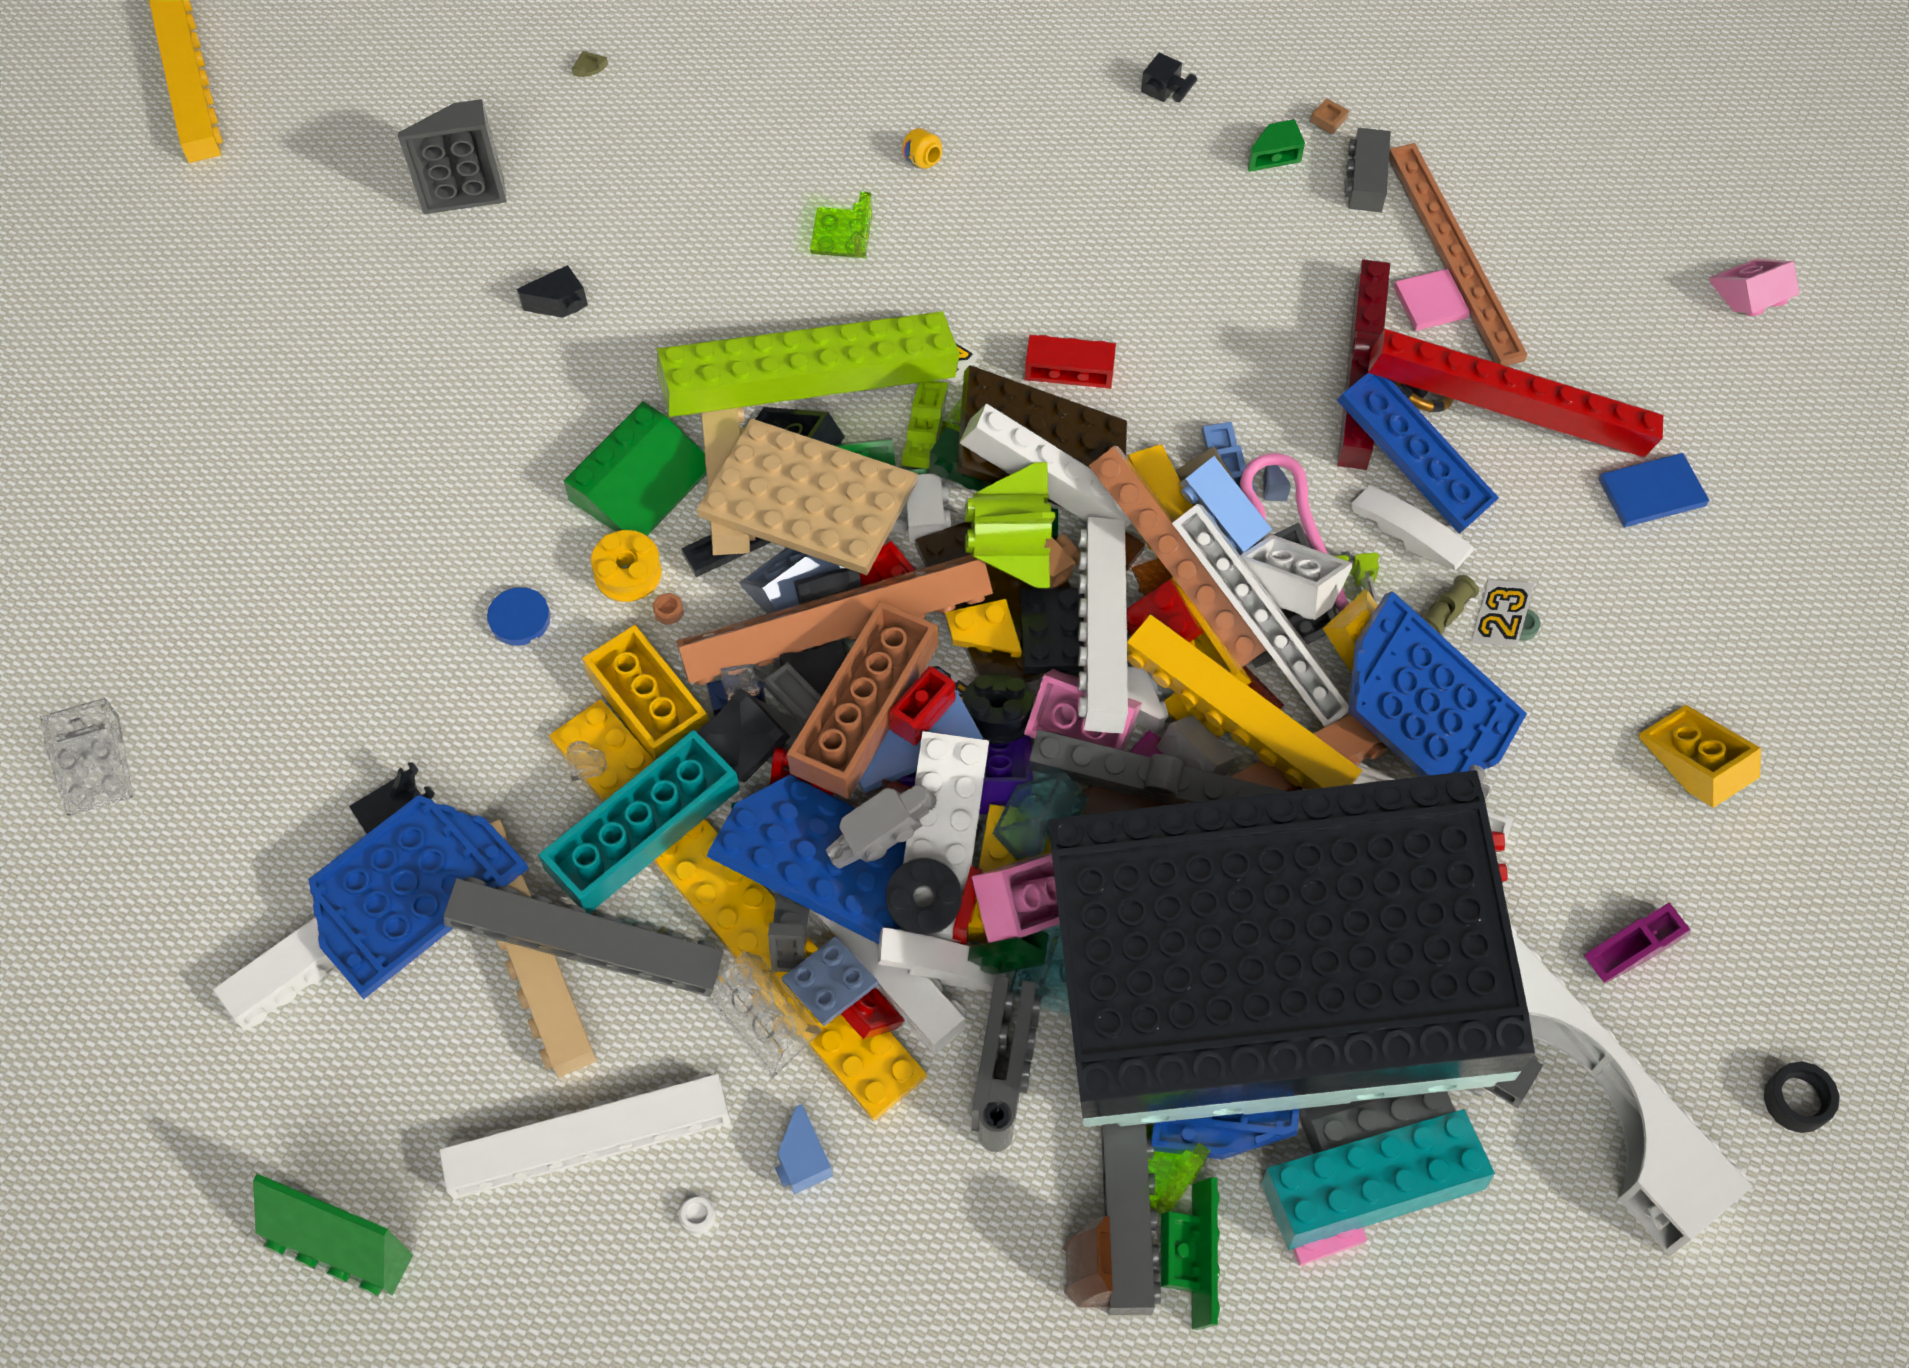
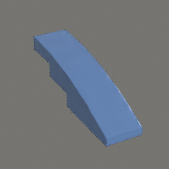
M1232 422L1203 426L1201 433L1206 451L1213 446L1217 449L1232 477L1241 489L1240 480L1246 466L1241 445L1237 446Z

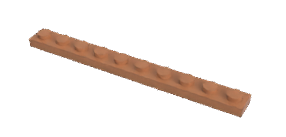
M1412 143L1391 148L1389 160L1446 269L1452 275L1495 363L1508 366L1524 362L1528 354L1417 145Z

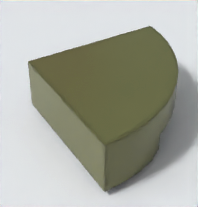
M582 51L572 67L573 76L587 77L601 72L608 65L607 57Z

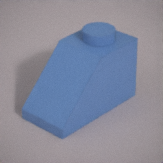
M801 1104L794 1110L777 1153L781 1165L775 1167L782 1186L790 1185L794 1195L833 1177L830 1163L803 1104Z

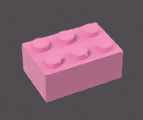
M1055 669L1044 674L1024 732L1025 735L1035 738L1038 729L1123 751L1126 750L1142 705L1141 702L1128 698V715L1123 734L1084 731V717H1078L1079 698L1084 697V691H1078L1079 678Z
M1052 853L1036 855L972 876L988 943L1015 937L1022 938L1060 924Z

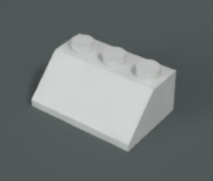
M1275 535L1267 537L1240 555L1280 609H1287L1298 613L1306 619L1316 620L1333 607L1352 569L1351 562Z

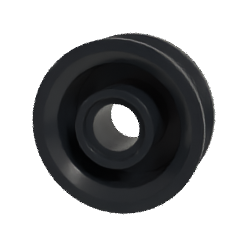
M1001 674L981 675L976 677L965 689L963 703L983 740H988L990 744H1006L1025 736L1024 732L1033 707V694L1020 678Z
M918 858L904 863L893 873L887 885L886 905L889 915L898 927L907 932L927 936L937 934L954 921L961 907L962 890L958 878L947 865L934 859ZM927 888L933 893L934 900L929 906L922 907L914 901L913 896L918 889Z

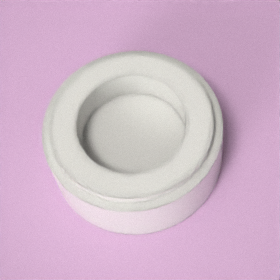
M692 1196L681 1205L679 1219L687 1232L703 1234L714 1225L716 1212L709 1199L703 1196Z

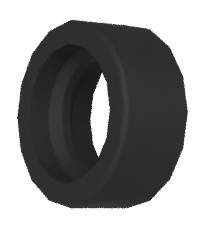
M1803 1061L1789 1063L1774 1073L1765 1086L1764 1101L1767 1110L1773 1119L1787 1130L1798 1133L1814 1132L1830 1121L1839 1108L1840 1095L1836 1083L1826 1071L1815 1064ZM1790 1078L1804 1080L1816 1090L1821 1101V1108L1817 1114L1808 1117L1798 1114L1789 1107L1782 1093V1086Z

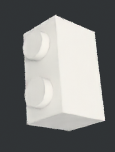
M936 474L917 475L918 482L906 502L909 542H915L918 538L951 527L950 510H944L943 503H948V486L942 485L941 477Z

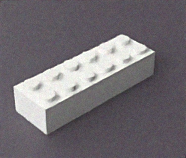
M923 731L915 786H924L936 796L938 801H936V808H933V810L929 811L930 813L919 819L922 827L914 831V835L906 841L903 864L918 858H930L944 863L958 878L963 895L972 865L989 741ZM927 888L918 889L913 896L916 904L922 907L929 906L934 900L933 893ZM955 919L943 931L929 936L948 941H957L952 939Z

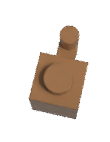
M1064 533L1056 541L1052 537L1046 540L1044 548H1050V588L1041 589L1057 588L1070 579L1075 564L1079 567L1081 551Z

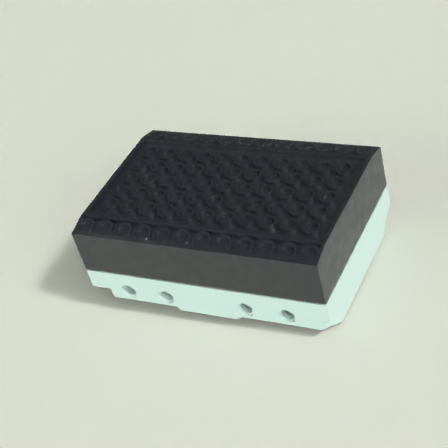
M1477 770L1048 819L1084 1127L1117 1123L1119 1126H1130L1241 1113L1245 1115L1347 1104L1352 1101L1495 1086L1497 1082L1516 1080L1535 1053L1522 977L1486 802Z

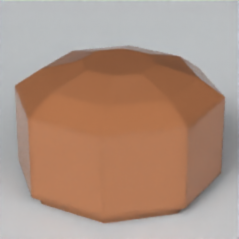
M672 593L659 595L652 604L656 620L664 625L678 623L684 615L681 598Z

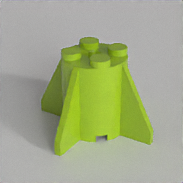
M1035 462L972 494V498H967V503H965V522H971V529H967V534H965V553H972L974 558L1035 588H1050V548H1044V545H1046V539H1051L1052 522L1055 519V512H1051V503H1047L1050 498L1048 494L1047 462Z

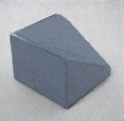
M1278 465L1265 466L1263 474L1265 501H1287L1291 484Z

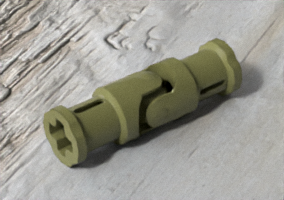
M1458 575L1453 581L1454 585L1447 592H1442L1429 609L1421 615L1440 635L1444 633V628L1448 627L1463 612L1464 605L1469 599L1475 598L1480 592L1474 580L1466 575Z

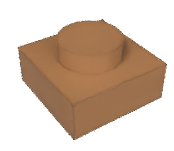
M1326 98L1312 113L1310 122L1333 134L1346 121L1349 110Z

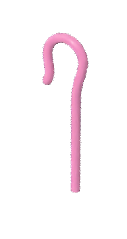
M1279 453L1264 454L1252 460L1243 470L1240 487L1265 521V509L1253 490V477L1265 466H1283L1294 476L1298 514L1312 549L1328 554L1310 511L1306 474L1299 462L1288 455ZM1343 588L1335 601L1339 613L1349 604Z

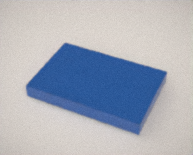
M1684 453L1602 473L1598 479L1624 528L1706 507L1710 501Z

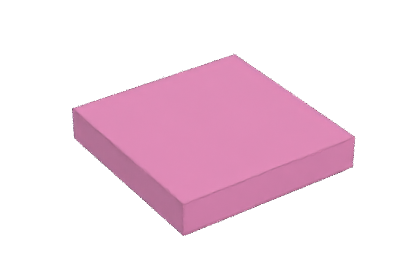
M1448 269L1395 281L1394 289L1415 331L1469 317L1470 310Z

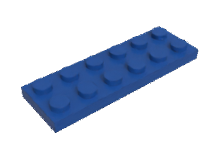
M1367 373L1337 399L1342 407L1459 534L1499 499L1493 490L1390 379Z

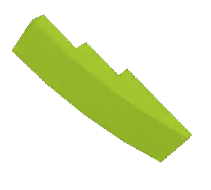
M927 381L918 383L912 403L906 444L902 454V466L929 469L930 451L939 439L948 392V382Z

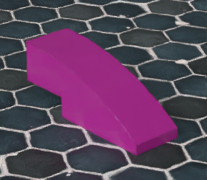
M1668 902L1644 919H1638L1584 954V957L1605 984L1689 936L1691 929L1671 903Z

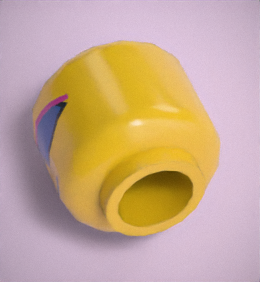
M916 128L911 130L904 138L902 154L912 164L922 169H928L939 162L942 156V142L939 137L924 128Z

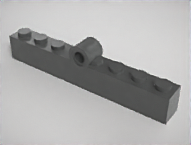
M1038 729L1028 769L1167 805L1288 792L1184 766V761L1173 756L1153 754L1152 757H1147Z

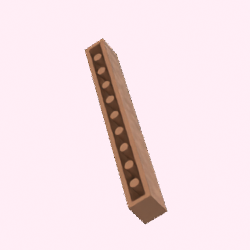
M970 554L676 640L688 682H695L696 685H701L713 681V676L723 673H726L728 676L739 674L745 670L744 667L757 664L759 667L770 665L781 654L806 652L805 649L814 646L820 648L845 637L850 640L857 639L879 602L923 619L926 617L925 614L937 610L938 613H944L954 610L956 604L982 602L985 600L984 596L993 594L986 563L974 558Z

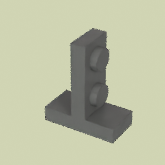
M777 893L773 923H769L768 930L771 970L775 972H789L807 958L806 942L810 909Z

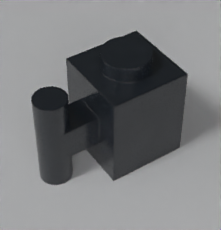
M1159 52L1143 72L1141 92L1165 102L1174 91L1175 93L1172 95V98L1175 102L1180 103L1197 82V77L1190 73L1185 79L1181 78L1182 62Z

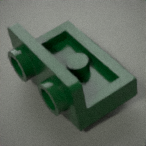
M1042 930L1022 938L1015 937L970 947L968 961L980 966L981 971L989 974H1001L1041 966L1045 964L1049 934Z

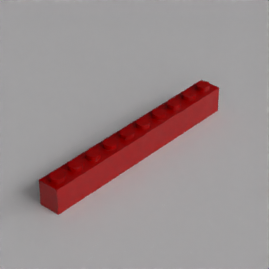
M1384 329L1371 348L1368 373L1644 458L1663 439L1664 415L1388 329Z

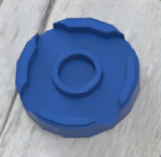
M515 587L503 591L493 599L488 608L487 621L491 632L500 642L511 646H521L531 643L530 640L536 637L540 638L546 632L550 624L551 613L546 599L538 591L527 587Z

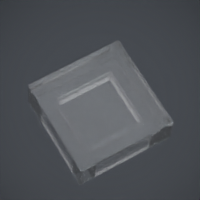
M752 664L720 669V678L727 700H730L740 688L748 691L752 696L759 695L760 687Z

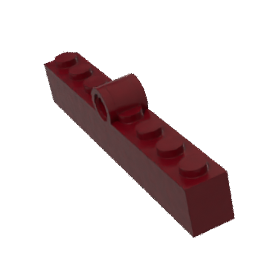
M1365 259L1361 261L1355 287L1345 391L1368 373L1371 348L1384 331L1391 263ZM1343 408L1337 466L1367 470L1373 452L1374 440Z

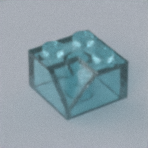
M1065 772L1016 785L992 834L1016 860L1031 856L1035 857L1046 848V842L1050 836L1048 819L1083 815L1082 812L1088 798Z

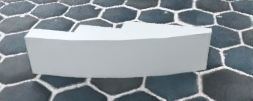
M1371 485L1351 503L1354 513L1376 521L1379 531L1403 540L1406 550L1456 570L1474 551L1472 545L1431 516L1396 496Z
M883 927L880 931L878 965L908 969L909 975L937 978L942 985L993 992L995 976L1006 977V973H985L980 970V966L968 961L969 946Z

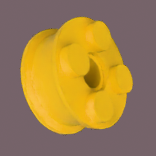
M621 530L607 534L596 544L592 551L591 566L596 586L602 594L612 600L633 602L643 599L651 594L660 582L662 570L657 546L643 533ZM624 565H630L629 568H621Z

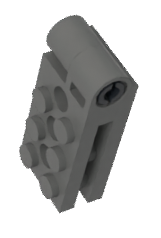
M995 976L972 1107L971 1131L978 1132V1139L981 1145L991 1152L1003 1151L1012 1142L1020 1093L1027 1094L1031 1062L1025 1060L1032 1061L1036 1028H1038L1042 1000L1041 995H1036L1037 983L1023 980L1006 1081L994 1079L998 1055L1005 1056L1009 1028V1024L1006 1023H1011L1015 992L1008 990L1009 978Z

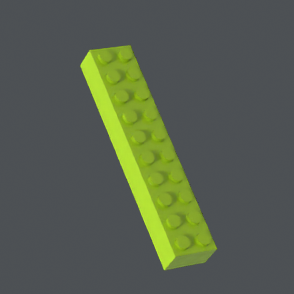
M944 311L657 348V376L669 417L955 378L960 353Z

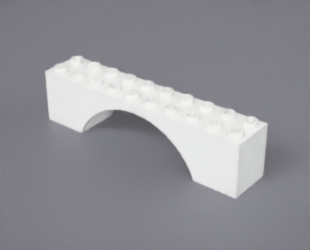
M1511 925L1529 1012L1532 1037L1558 1048L1580 1063L1596 1079L1611 1100L1623 1129L1627 1154L1626 1175L1618 1200L1666 1253L1671 1256L1697 1236L1753 1186L1747 1181L1744 1171L1739 1166L1730 1163L1720 1152L1718 1144L1711 1137L1704 1135L1694 1125L1691 1115L1685 1109L1677 1107L1668 1097L1663 1085L1656 1080H1652L1642 1069L1639 1060L1633 1054L1626 1052L1616 1042L1612 1031L1606 1026L1600 1025L1591 1015L1588 1006L1582 1000L1576 999L1566 989L1562 978L1556 973H1551L1541 962L1539 954L1533 948L1527 947L1517 937V933Z

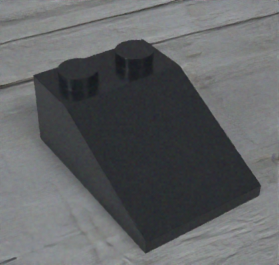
M763 407L755 419L830 445L841 444L845 438L829 412Z

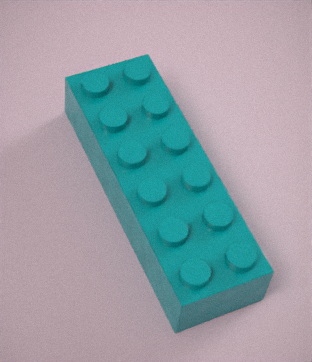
M692 730L540 852L538 856L543 868L574 903L586 910L585 913L589 914L740 790L737 773L695 730Z
M1465 1109L1269 1167L1266 1169L1261 1185L1287 1249L1292 1250L1321 1239L1324 1240L1337 1236L1340 1233L1355 1228L1360 1229L1486 1190L1495 1172Z

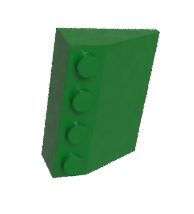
M642 401L563 482L570 502L613 531L632 530L648 536L706 476L705 453L664 414Z
M256 1174L253 1179L255 1233L265 1240L264 1248L283 1256L285 1250L297 1255L295 1258L296 1262L311 1269H315L317 1264L329 1269L326 1273L327 1275L341 1282L347 1283L349 1278L359 1281L361 1283L358 1288L371 1295L379 1297L382 1291L393 1296L413 1254L389 1229Z

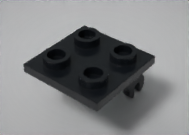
M409 762V769L407 771L399 768L395 779L349 806L366 834L416 796L420 795L429 799L434 797L435 793L429 786L424 787L425 793L423 795L417 789L415 775L418 772V768L415 763Z

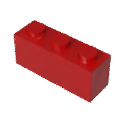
M1029 335L1025 380L1111 389L1116 343L1049 337L1047 335Z

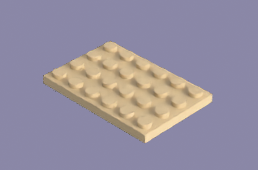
M751 418L699 504L697 514L698 517L867 575L918 482L917 473Z

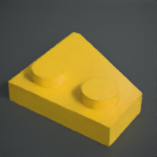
M1006 599L945 612V620L953 645L965 648L976 647L981 651L992 653V650L1011 653V657H1021L1022 650Z

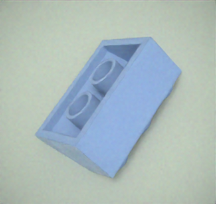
M1215 456L1179 483L1183 488L1181 493L1184 498L1192 505L1194 503L1195 505H1203L1239 555L1272 530Z

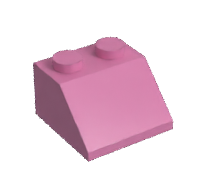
M1754 259L1709 277L1710 283L1734 312L1746 313L1747 316L1762 314L1765 312V308L1784 305L1788 303L1789 298L1799 295L1794 261Z

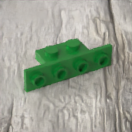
M1209 1177L1192 1184V1215L1172 1211L1161 1214V1287L1192 1292V1330H1202L1218 1325L1220 1313L1218 1301V1279L1220 1275L1218 1264V1242L1220 1238L1218 1205L1220 1196L1218 1192V1178Z

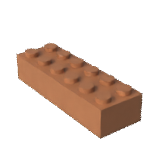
M883 602L878 603L788 751L787 759L790 774L847 799L850 798L890 729L888 711L911 685L920 678V675L938 647V625Z

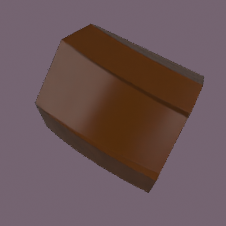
M1103 1216L1083 1225L1062 1248L1066 1252L1067 1288L1064 1294L1078 1307H1108L1113 1292L1110 1216Z

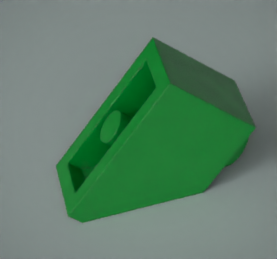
M1295 119L1268 124L1251 148L1247 167L1249 172L1301 162L1305 142Z

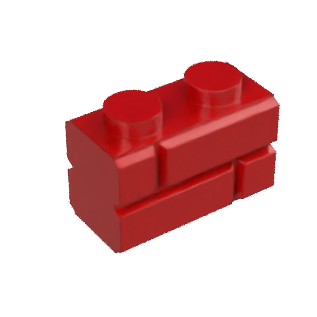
M932 666L927 667L920 675L921 679H917L888 711L890 729L915 746L922 739V732H928L956 700V693L954 692L955 682Z

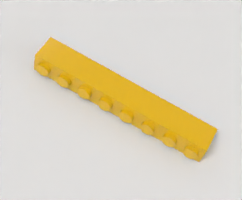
M149 0L178 137L183 152L189 163L221 156L219 144L224 142L219 127H215V124L219 123L214 107H210V105L215 103L210 88H206V86L210 85L207 72L201 68L206 66L201 50H197V48H201V43L197 32H193V30L197 29L193 14L189 13L193 11L191 1Z
M1151 614L1127 641V660L1134 667L1145 669L1153 675L1152 677L1158 685L1163 688L1169 687L1178 694L1179 699L1185 705L1191 708L1196 707L1205 714V718L1212 725L1223 727L1231 733V737L1236 743L1243 747L1248 746L1257 753L1258 758L1263 763L1271 767L1275 766L1282 771L1285 778L1295 786L1301 785L1306 790L1351 785L1357 781L1363 771Z

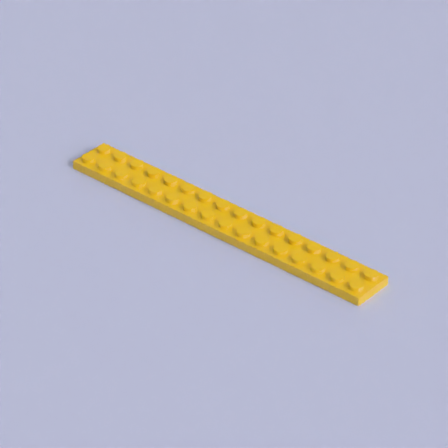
M599 699L549 735L551 742L602 802L655 761L602 699ZM704 819L653 862L874 1122L927 1079V1073L890 1031L862 1039L841 1014L823 1027L782 981L781 978L788 972H775L771 970L768 930L769 923H773L776 900L763 885L706 857L718 833ZM807 936L806 955L808 958L818 948Z

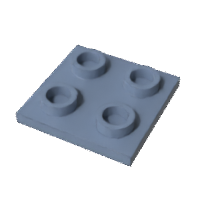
M836 936L781 978L785 985L823 1027L879 984L878 980Z

